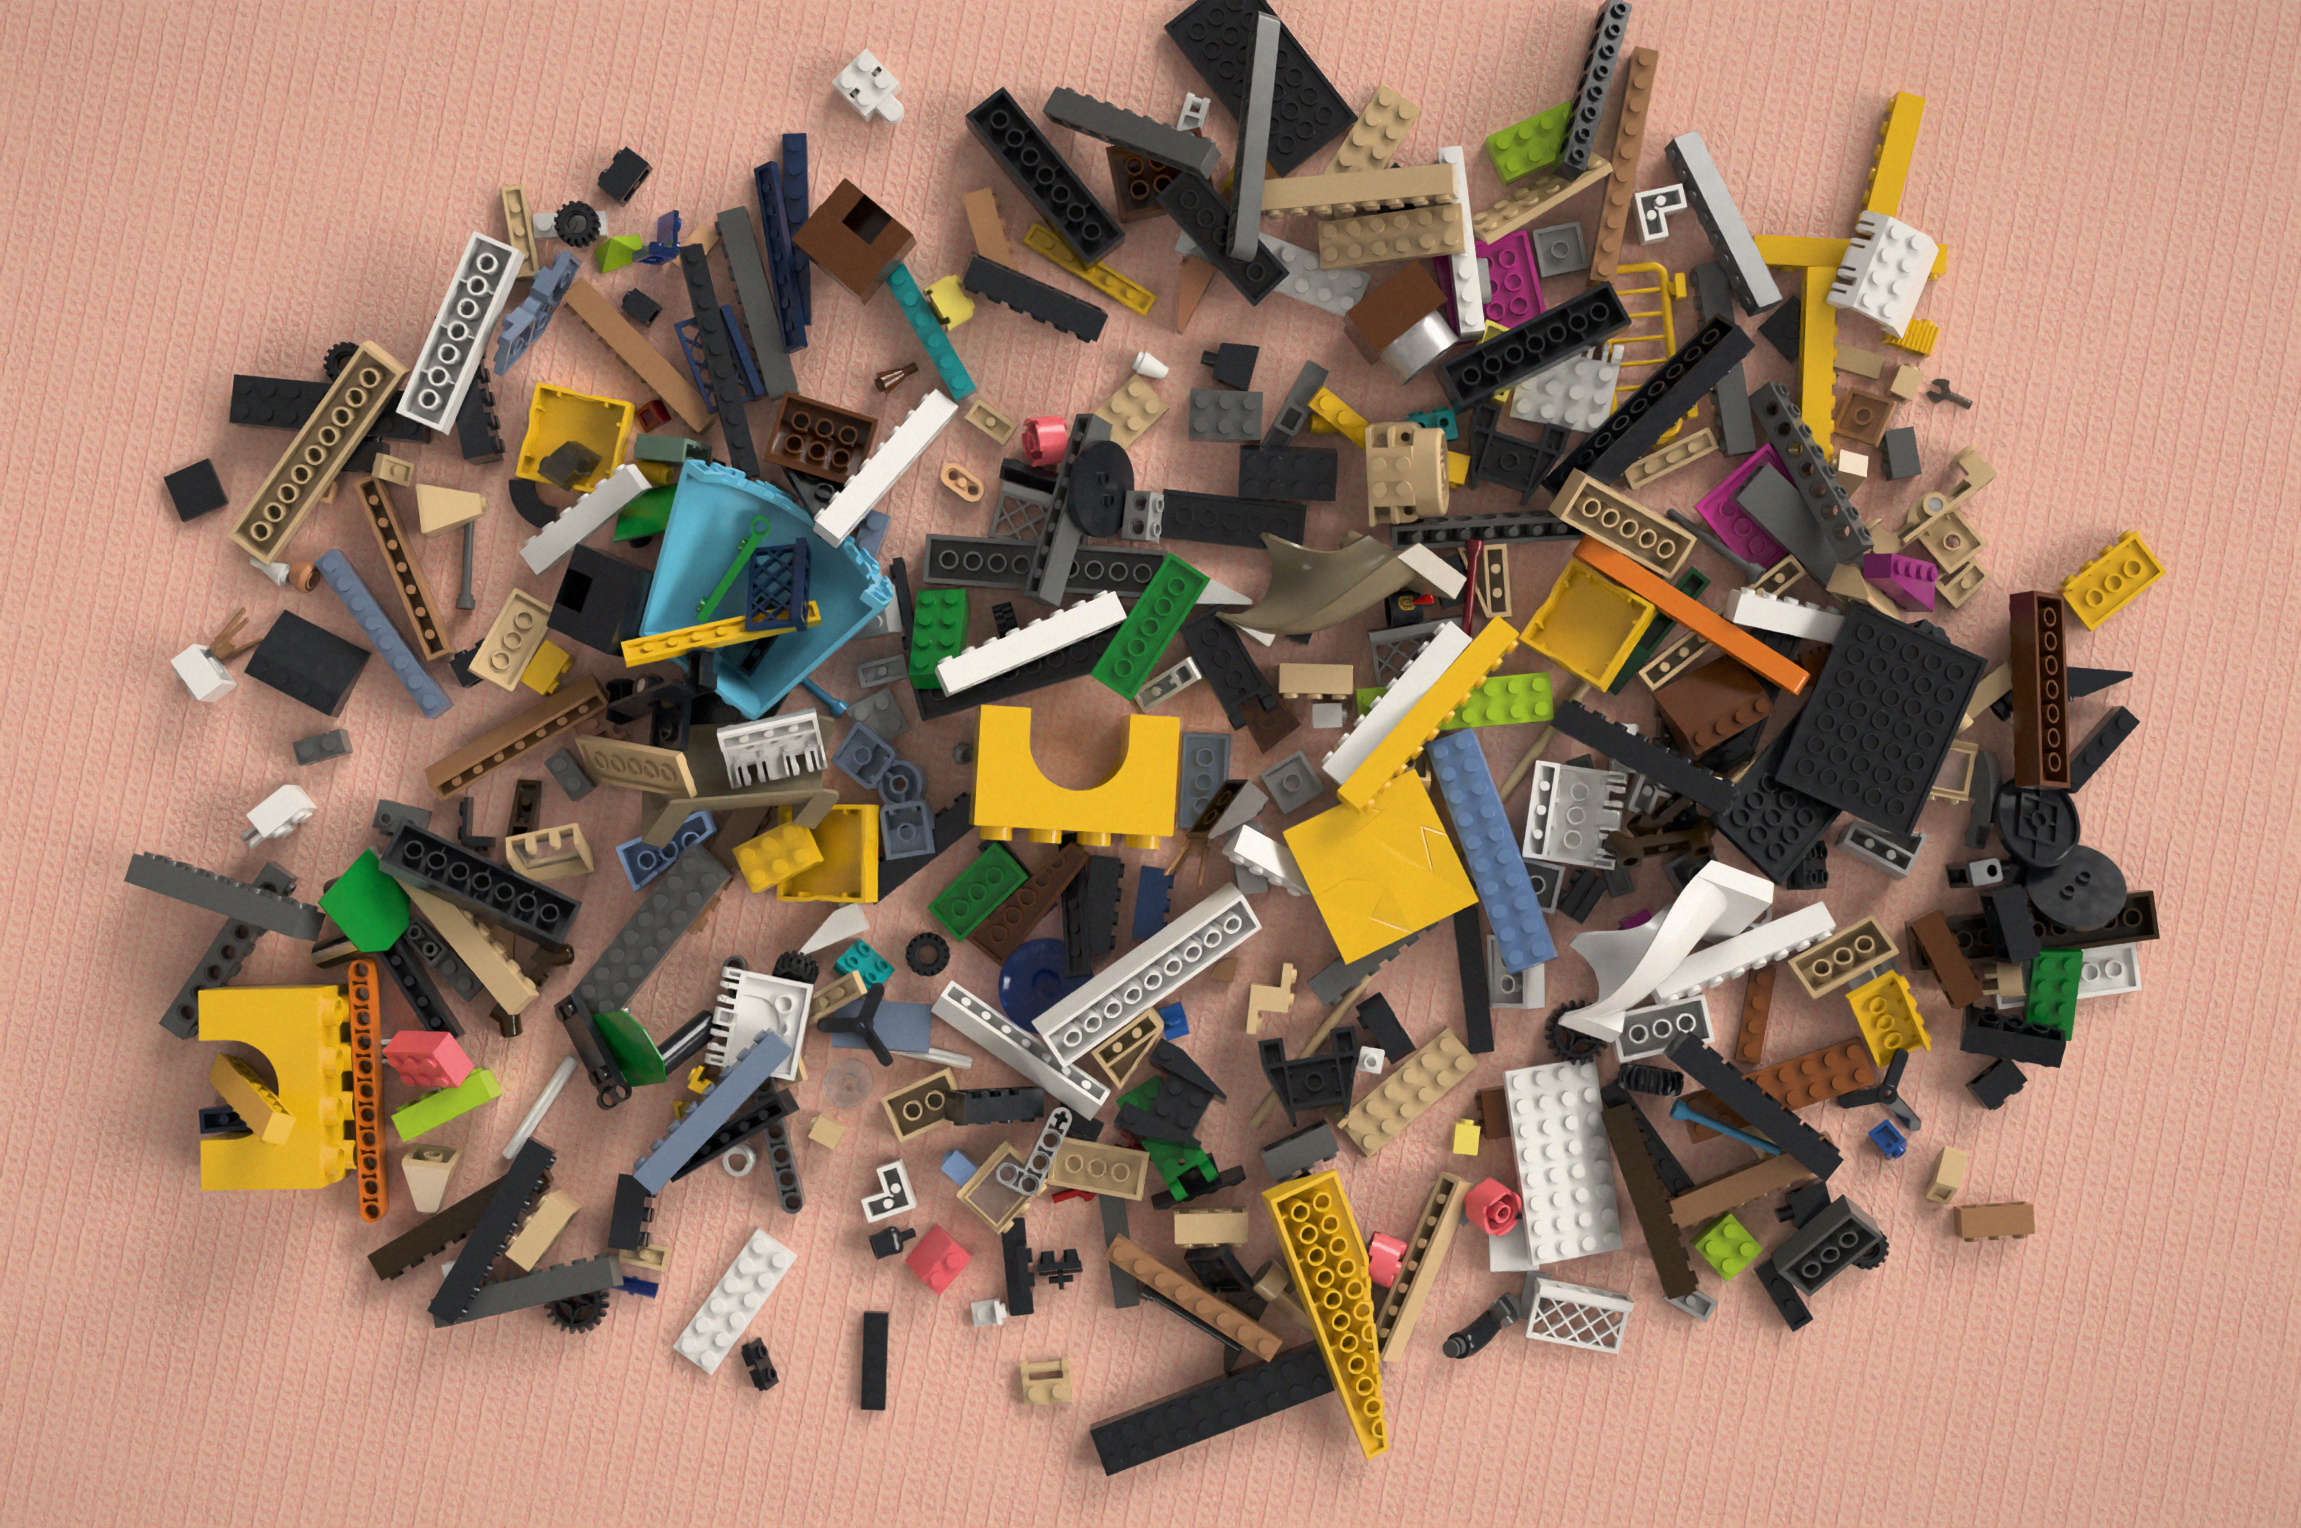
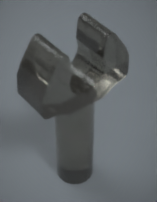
M1935 379L1932 381V384L1941 388L1940 394L1933 391L1926 393L1933 403L1938 404L1941 400L1946 399L1967 410L1970 409L1973 401L1952 392L1949 388L1950 381L1946 379Z

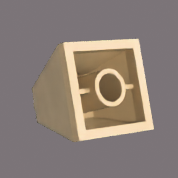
M423 484L416 485L421 532L431 538L442 536L485 516V511H489L487 497H483L480 494Z
M415 1143L402 1159V1167L418 1212H422V1215L435 1216L442 1207L463 1155V1149Z

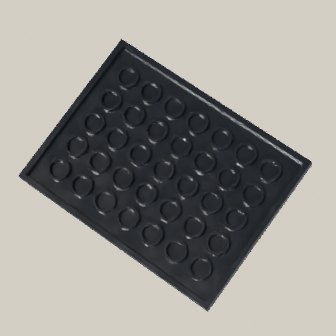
M1853 600L1773 780L1900 837L1910 839L1989 660Z

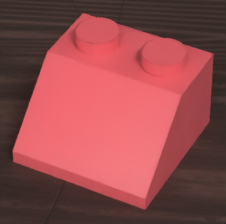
M936 1223L905 1259V1262L921 1281L940 1296L971 1260L973 1254Z

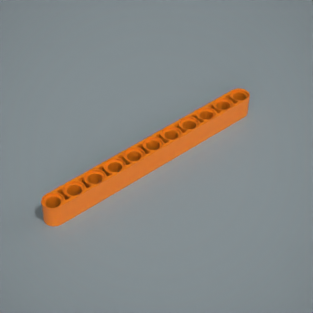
M1585 533L1572 553L1575 558L1620 587L1650 602L1661 613L1789 694L1798 697L1811 677L1807 671L1596 538Z
M362 957L350 964L348 977L360 1215L364 1221L374 1223L387 1214L389 1210L378 967L375 960L371 957ZM360 963L366 966V975L359 971ZM361 988H364V989L367 990V992H368V998H367V999H365V998H363V997L361 996V994H360V989H361ZM362 1012H365V1013L368 1014V1016H369V1022H368V1023H366V1022H364V1021L362 1020V1017H361ZM363 1036L369 1038L370 1047L363 1044ZM364 1060L370 1062L372 1066L371 1071L365 1069ZM366 1084L371 1086L373 1090L372 1095L365 1091ZM366 1109L373 1111L374 1119H370L366 1115ZM367 1133L374 1135L375 1143L368 1140ZM368 1157L375 1159L376 1167L369 1164ZM370 1181L377 1184V1191L371 1189ZM371 1205H375L378 1208V1215L371 1211Z

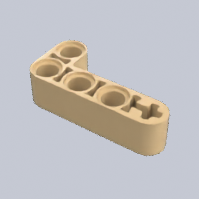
M2005 659L1981 677L1956 735L1972 725L1974 722L1972 719L2012 688V663L2009 659Z

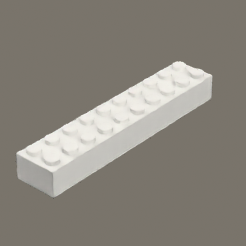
M1230 881L1031 1022L1062 1067L1065 1068L1260 930L1262 926L1244 895Z

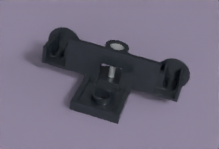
M695 647L688 650L685 658L689 661L688 673L683 675V681L671 679L664 682V679L655 673H649L648 675L642 673L635 680L616 678L609 681L606 685V689L610 691L606 720L618 725H624L652 714L649 746L679 752L687 751L692 699L717 690L718 673L713 672V665L722 661L721 654L709 647Z

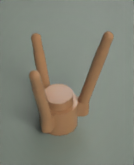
M245 607L234 616L224 630L214 638L215 641L209 645L210 650L221 660L226 656L232 659L237 654L260 644L263 640L259 638L234 649L236 644L232 637L250 621V618L246 617L229 634L228 632L246 612Z
M1187 838L1184 845L1163 872V876H1167L1176 863L1177 866L1173 874L1177 875L1189 854L1195 857L1202 854L1196 885L1198 889L1201 888L1206 859L1210 851V847L1206 846L1208 840Z

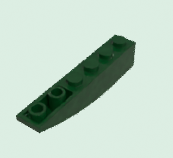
M1692 566L1686 570L1673 587L1696 601L1711 581ZM1657 610L1656 616L1607 690L1616 696L1675 627L1677 622Z

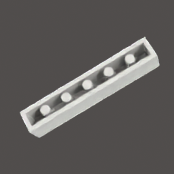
M622 464L612 471L614 476L609 480L605 478L594 486L596 490L593 493H586L577 500V506L573 509L571 507L565 509L559 514L561 519L556 523L553 521L548 523L541 529L543 533L537 537L535 535L524 543L526 547L519 553L536 575L550 570L574 550L576 543L582 544L652 488L635 464L627 466Z
M1741 587L1740 591L1731 589L1723 617L1734 623L1833 644L1846 615L1841 613L1839 608L1827 606L1826 609H1822L1819 604L1806 601L1805 605L1798 603L1799 600L1784 596V600L1776 599L1777 595L1763 592L1762 595H1757L1755 590Z

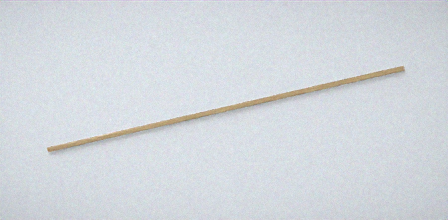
M1768 434L1758 445L1757 449L1764 443H1769L1771 447L1774 446ZM1704 520L1698 525L1707 533L1711 529ZM1700 539L1696 540L1674 577L1700 544ZM1662 574L1659 577L1668 584L1672 581ZM1581 680L1567 701L1571 702L1574 699L1581 702L1592 686ZM1550 721L1498 790L1502 804L1505 803L1557 734L1558 730L1550 725L1552 721ZM1460 841L1454 850L1461 861L1465 856V852ZM1366 974L1360 979L1361 985L1353 991L1348 990L1297 1059L1313 1057L1330 1035V1029H1334L1374 975L1370 977ZM1273 1090L1248 1122L1257 1130L1279 1103Z

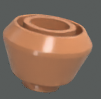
M298 562L296 565H292L288 572L290 583L302 594L314 590L321 575L320 570L313 562Z

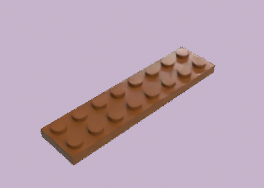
M1859 1036L1746 1073L1741 1077L1745 1079L1748 1076L1763 1088L1760 1093L1764 1095L1767 1091L1783 1104L1780 1109L1783 1110L1786 1106L1791 1111L1875 1083ZM1707 1088L1676 1097L1686 1102L1687 1106L1691 1107V1110L1736 1129L1752 1125ZM1689 1119L1684 1120L1692 1144L1723 1135L1721 1132Z

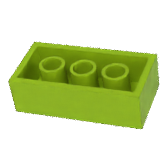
M1572 99L1486 138L1484 146L1503 187L1554 164Z
M481 1067L474 1069L458 1088L440 1087L442 1090L440 1092L438 1089H435L418 1097L420 1102H417L415 1099L396 1108L398 1113L392 1115L391 1118L403 1142L418 1137L502 1095L503 1093L491 1069L489 1068L484 1071Z

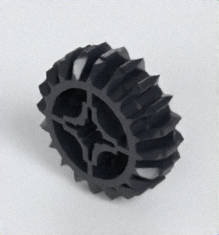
M1570 1000V1008L1565 1003H1561L1560 1006L1563 1011L1560 1012L1554 1008L1553 1013L1557 1017L1555 1019L1551 1016L1547 1017L1548 1021L1553 1022L1552 1026L1545 1025L1544 1027L1545 1030L1551 1031V1034L1545 1035L1544 1038L1546 1040L1553 1039V1042L1549 1043L1547 1047L1549 1049L1557 1047L1553 1055L1557 1057L1563 1053L1561 1056L1562 1062H1566L1569 1057L1572 1065H1575L1577 1058L1580 1059L1581 1065L1585 1064V1057L1590 1062H1594L1593 1053L1599 1057L1602 1055L1598 1050L1599 1046L1604 1049L1607 1048V1045L1602 1043V1039L1585 1033L1582 1034L1586 1035L1587 1038L1577 1036V1039H1574L1575 1034L1571 1030L1558 1024L1559 1018L1566 1012L1584 1008L1585 1001L1579 1000L1578 1007H1576L1575 1001ZM1559 1028L1565 1030L1568 1035L1565 1048L1559 1040ZM1582 1041L1591 1043L1583 1051L1572 1052L1573 1048H1576Z
M1624 1063L1620 1065L1617 1076L1618 1085L1621 1088L1648 1094L1676 1097L1681 1095L1684 1086V1075L1681 1072L1661 1067Z
M602 1290L592 1292L594 1297H590L587 1294L578 1295V1301L582 1302L578 1306L576 1301L572 1300L574 1297L561 1299L545 1304L544 1309H551V1312L547 1314V1318L553 1316L556 1318L552 1323L553 1326L561 1323V1331H565L569 1327L570 1334H574L577 1328L578 1332L583 1334L585 1327L591 1331L594 1329V1324L600 1325L602 1323L600 1317L607 1315V1312L602 1308L610 1306V1303L603 1301V1299H607L610 1293H603ZM560 1305L568 1308L569 1316L562 1311ZM595 1307L590 1317L578 1319L582 1308Z

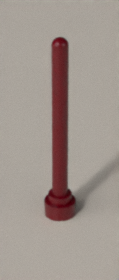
M1465 539L1464 549H1467L1466 554H1469L1462 631L1471 638L1478 555H1481V551H1484L1485 541Z

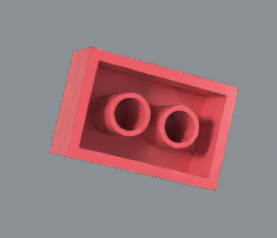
M399 1030L382 1051L388 1058V1063L397 1070L401 1080L408 1086L458 1088L474 1068V1065L450 1032Z

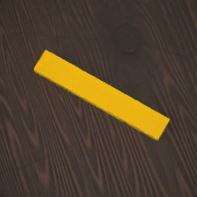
M1035 221L1022 241L1026 246L1144 318L1158 298L1152 292L1101 261L1086 272L1057 235Z

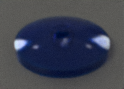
M1051 937L1029 940L1014 949L1002 965L998 979V992L1002 1007L1016 1025L1031 1033L1039 1034L1031 1021L1094 978L1093 970L1091 968L1092 976L1068 979L1065 972L1064 940Z

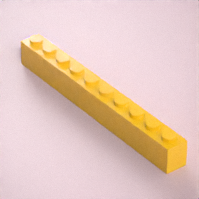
M1496 615L1338 789L1336 797L1358 816L1363 811L1367 813L1376 803L1374 801L1375 797L1379 793L1384 795L1391 787L1392 783L1390 781L1394 776L1400 777L1408 767L1406 763L1411 758L1415 760L1424 750L1422 745L1427 740L1433 741L1439 734L1440 730L1438 728L1443 722L1448 724L1456 714L1454 710L1459 705L1463 707L1472 696L1469 693L1475 687L1479 689L1486 682L1488 672L1490 670L1495 672L1503 662L1501 658L1506 653L1511 654L1519 644L1517 642L1519 632Z

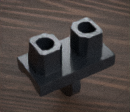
M1076 1249L1063 1250L1064 1262L1055 1263L1054 1251L1041 1252L1040 1264H1037L1039 1276L1058 1275L1050 1276L1049 1284L1058 1283L1059 1290H1064V1282H1073V1274H1063L1083 1272L1082 1262L1079 1260Z

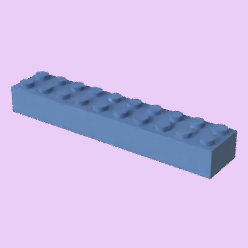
M1470 727L1426 744L1425 746L1508 973L1516 974L1559 958L1476 731Z

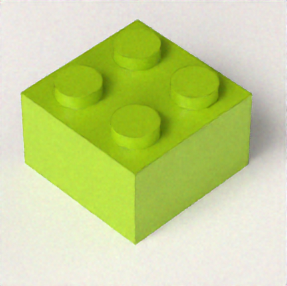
M1724 1210L1723 1215L1712 1220L1689 1242L1721 1278L1729 1282L1763 1251V1248L1731 1213Z

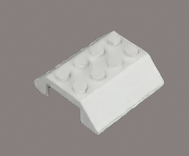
M1863 210L1859 218L1861 224H1857L1855 230L1861 234L1871 236V239L1868 241L1851 238L1849 243L1852 246L1847 247L1840 264L1841 269H1838L1837 275L1843 279L1851 280L1853 283L1851 286L1833 283L1831 289L1834 291H1829L1826 302L1838 309L1849 307L1881 323V330L1899 339H1903L1939 249L1930 236L1891 216Z
M815 708L803 709L783 715L779 714L774 717L752 720L737 725H728L717 729V737L721 752H723L731 789L742 787L738 770L740 766L745 786L751 785V776L747 766L757 764V774L760 782H766L763 761L766 762L770 781L790 777L787 756H790L794 776L799 775L800 771L795 755L805 753L807 770L809 772L814 771L810 751H814L818 770L828 768Z
M1536 760L1522 857L1614 870L1615 860L1604 858V855H1613L1602 849V842L1609 835L1607 834L1608 831L1617 830L1620 832L1623 812L1611 810V807L1623 808L1624 803L1618 800L1610 801L1609 794L1610 791L1620 794L1626 792V787L1614 785L1615 783L1627 784L1628 774Z

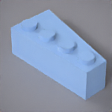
M699 811L687 817L665 848L642 843V836L615 847L633 891L643 890L673 867L689 846L696 842L702 845L719 832V829L711 811Z

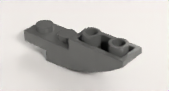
M1307 360L1286 396L1283 406L1261 442V446H1289L1311 409L1306 404L1318 388L1323 385L1329 373L1328 370Z
M1979 750L1974 762L1975 768L1968 797L1975 799V803L1970 811L1971 818L1969 826L1965 831L1964 846L1984 850L1989 830L1994 828L1992 816L1993 803L2003 783L1996 753Z
M416 916L409 923L402 936L430 967H434L466 1002H470L485 985L454 948L424 920Z

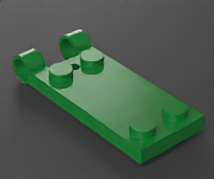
M756 515L752 518L750 522L752 533L749 537L743 536L736 547V550L739 551L708 598L703 596L695 607L697 612L696 619L705 624L762 538L769 534L770 522L766 516ZM764 521L767 524L766 530L762 532L756 531L753 528L755 522Z
M1156 1075L1117 1099L1116 1102L1120 1109L1126 1100L1138 1108L1149 1112L1163 1084ZM1140 1140L1145 1150L1150 1152L1151 1160L1177 1202L1188 1196L1177 1177L1196 1165L1199 1166L1208 1182L1219 1177L1202 1148L1200 1151L1170 1144L1164 1145L1153 1141ZM1180 1159L1185 1160L1183 1166H1180L1178 1163Z

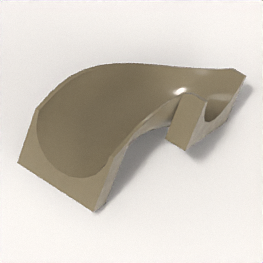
M1262 532L1260 537L1270 551L1273 565L1271 584L1265 597L1254 608L1242 614H1226L1217 611L1215 616L1255 644L1270 647L1276 634L1296 635L1325 630L1366 610L1399 589L1456 599L1467 578L1417 542L1402 552L1397 553L1371 536L1364 535L1341 550L1326 552L1300 546L1271 533Z

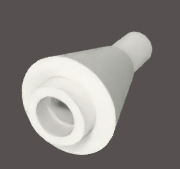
M252 556L250 559L251 565L261 569L280 587L290 583L288 572L292 565L278 562L266 565L255 556Z

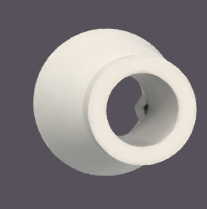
M1139 351L1131 366L1132 369L1136 370L1135 373L1158 378L1162 381L1169 367L1163 365L1147 351L1145 353Z

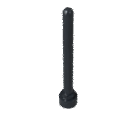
M1147 1284L1144 1286L1139 1295L1143 1300L1158 1302L1235 1351H1243V1345Z

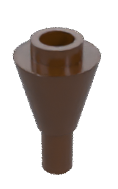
M913 362L901 369L897 368L876 373L875 385L880 393L884 391L888 395L905 377L917 372L918 368Z

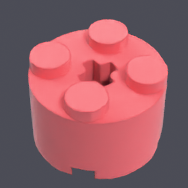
M1057 415L1027 418L1023 423V427L1027 426L1026 433H1022V446L1026 459L1033 462L1030 465L1036 467L1062 463L1068 444L1066 419L1064 417L1059 418Z
M1486 1178L1464 1197L1468 1220L1490 1235L1502 1236L1508 1233L1518 1221L1515 1219L1517 1213H1521L1522 1201L1519 1195L1492 1178Z
M1374 1231L1366 1251L1369 1258V1277L1371 1282L1390 1288L1394 1277H1397L1402 1264L1399 1262L1400 1256L1403 1257L1407 1243Z

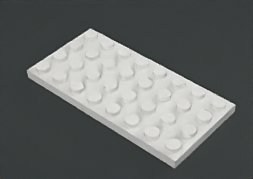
M1594 1056V1062H1590L1585 1057V1064L1583 1065L1580 1064V1059H1577L1575 1065L1571 1064V1060H1567L1566 1062L1560 1061L1502 1071L1519 1195L1522 1201V1216L1529 1264L1533 1266L1623 1249L1606 1128L1600 1113L1603 1111Z

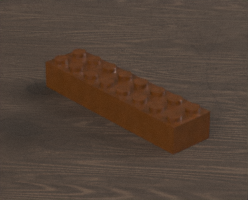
M2035 590L2010 594V657L2012 660L2011 682L2013 692L2015 787L2045 791L2071 788L2064 595Z

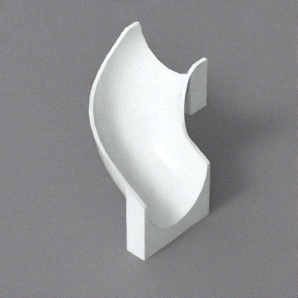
M1711 860L1689 882L1674 904L1668 903L1647 923L1627 930L1595 931L1576 934L1569 942V946L1583 955L1594 969L1599 983V998L1596 1003L1590 1006L1566 1012L1559 1018L1558 1024L1612 1043L1623 1031L1626 1009L1643 1000L1668 978L1700 939L1719 944L1738 936L1772 904L1774 883Z

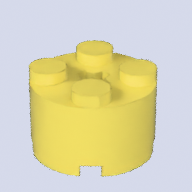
M947 275L923 289L924 297L929 295L931 301L927 304L941 326L946 324V332L972 318L973 309L975 308L972 299L968 295L964 296L961 291L962 284L956 275L952 277Z

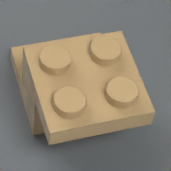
M1281 961L1278 985L1257 982L1249 983L1244 1028L1246 1033L1256 1034V1029H1261L1262 1014L1258 1013V1010L1288 1013V1008H1293L1294 993L1290 992L1291 983H1296L1297 969L1293 968L1291 962Z

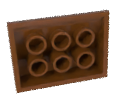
M1200 127L1188 129L1196 137L1203 138ZM1117 146L1106 147L1121 224L1166 215L1167 212L1154 198L1182 171ZM1210 175V177L1206 181L1213 187L1212 178Z
M785 391L763 460L845 485L852 475L856 477L861 472L859 468L869 456L878 428V419Z
M1728 654L1713 660L1651 694L1683 756L1687 758L1704 752L1776 712L1763 687L1742 663Z

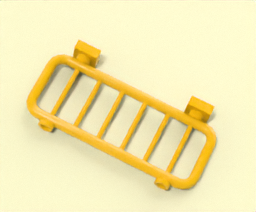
M1650 261L1617 265L1616 275L1654 271L1658 274L1660 287L1615 292L1617 296L1660 292L1662 311L1628 314L1630 319L1663 316L1664 335L1616 340L1609 339L1605 341L1606 343H1611L1607 362H1611L1612 345L1665 339L1667 358L1620 363V368L1663 364L1676 353L1670 295H1674V302L1684 301L1687 297L1684 273H1675L1672 281H1669L1667 270L1657 262ZM1642 385L1617 388L1615 386L1609 417L1618 409L1616 392L1635 391ZM1697 402L1691 410L1685 413L1686 421L1696 420L1698 417ZM1682 417L1675 426L1669 428L1660 438H1668L1678 433L1682 426Z

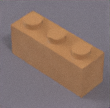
M2027 1201L1954 1206L1955 1232L1957 1236L1964 1238L1965 1242H1977L1979 1237H1988V1240H2003V1236L2012 1235V1238L2023 1239L2027 1238V1234H2035L2033 1204Z

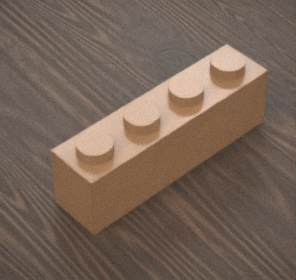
M990 187L963 194V200L979 254L1020 272L1017 262L1012 263L1010 254L1014 253L1011 240H1005L1003 231L1007 230L1004 216L999 217L996 208L1001 207L997 193L992 194Z

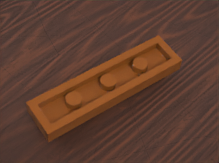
M1763 966L1756 970L1753 968L1749 970L1734 1056L1735 1060L1760 1064L1776 974L1775 968Z

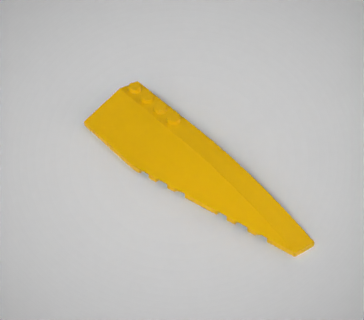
M1336 1169L1282 1183L1262 1192L1261 1195L1328 1371L1363 1454L1368 1461L1389 1450L1386 1420L1383 1413L1384 1399L1381 1394L1380 1385L1382 1380L1378 1366L1380 1361L1376 1324L1373 1319L1374 1305L1371 1300L1370 1291L1372 1286L1368 1272L1369 1258Z

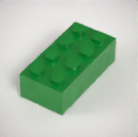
M965 589L917 591L909 677L914 689L942 688L934 671L939 665L938 661L948 656H952L953 659L961 656V651L966 649L970 601Z

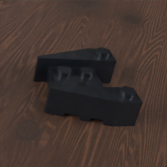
M1483 402L1474 407L1468 425L1469 456H1471L1469 462V490H1476L1479 479L1523 492L1518 505L1523 507L1564 453L1571 429L1547 422L1544 424L1539 443L1535 444L1494 431L1502 407Z
M1354 1026L1330 1029L1333 1054L1286 1061L1282 1037L1258 1041L1262 1070L1293 1127H1297L1295 1112L1342 1104L1344 1119L1348 1118L1359 1050Z
M1161 1038L1149 1058V1065L1169 1075L1149 1112L1125 1100L1114 1120V1128L1137 1140H1148L1159 1144H1170L1200 1151L1202 1142L1193 1138V1135L1211 1102L1215 1100L1225 1106L1227 1096L1183 1049Z

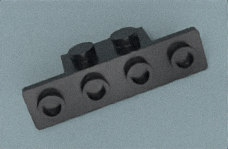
M1212 1152L1206 1154L1219 1177L1208 1182L1199 1166L1196 1165L1177 1177L1188 1196L1177 1202L1170 1190L1152 1195L1151 1200L1154 1210H1166L1175 1204L1189 1202L1198 1196L1213 1194L1221 1188L1240 1184L1246 1180L1242 1165L1219 1172ZM1185 1161L1179 1163V1165L1183 1166L1185 1164Z
M1016 1217L1012 1219L1014 1225L1007 1233L1004 1234L1001 1231L1010 1316L1034 1313L1032 1287H1035V1274L1030 1272L1029 1263L1033 1262L1032 1248L1027 1247L1024 1217Z

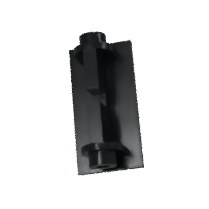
M761 1337L752 1343L749 1342L741 1346V1354L746 1366L755 1365L756 1369L749 1371L755 1388H758L759 1391H766L779 1382L777 1372L770 1361L768 1350L763 1344Z

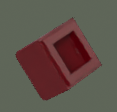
M658 399L648 402L635 412L645 433H649L671 420V416L663 401Z

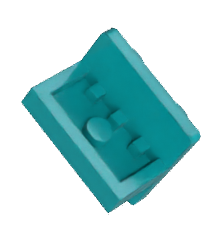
M860 938L835 962L833 967L842 977L858 970L867 990V993L863 995L865 998L873 983L883 984L895 971L886 960Z

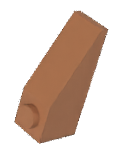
M1193 254L1190 255L1189 259L1184 258L1178 268V271L1181 273L1179 280L1177 333L1181 335L1217 270V267Z

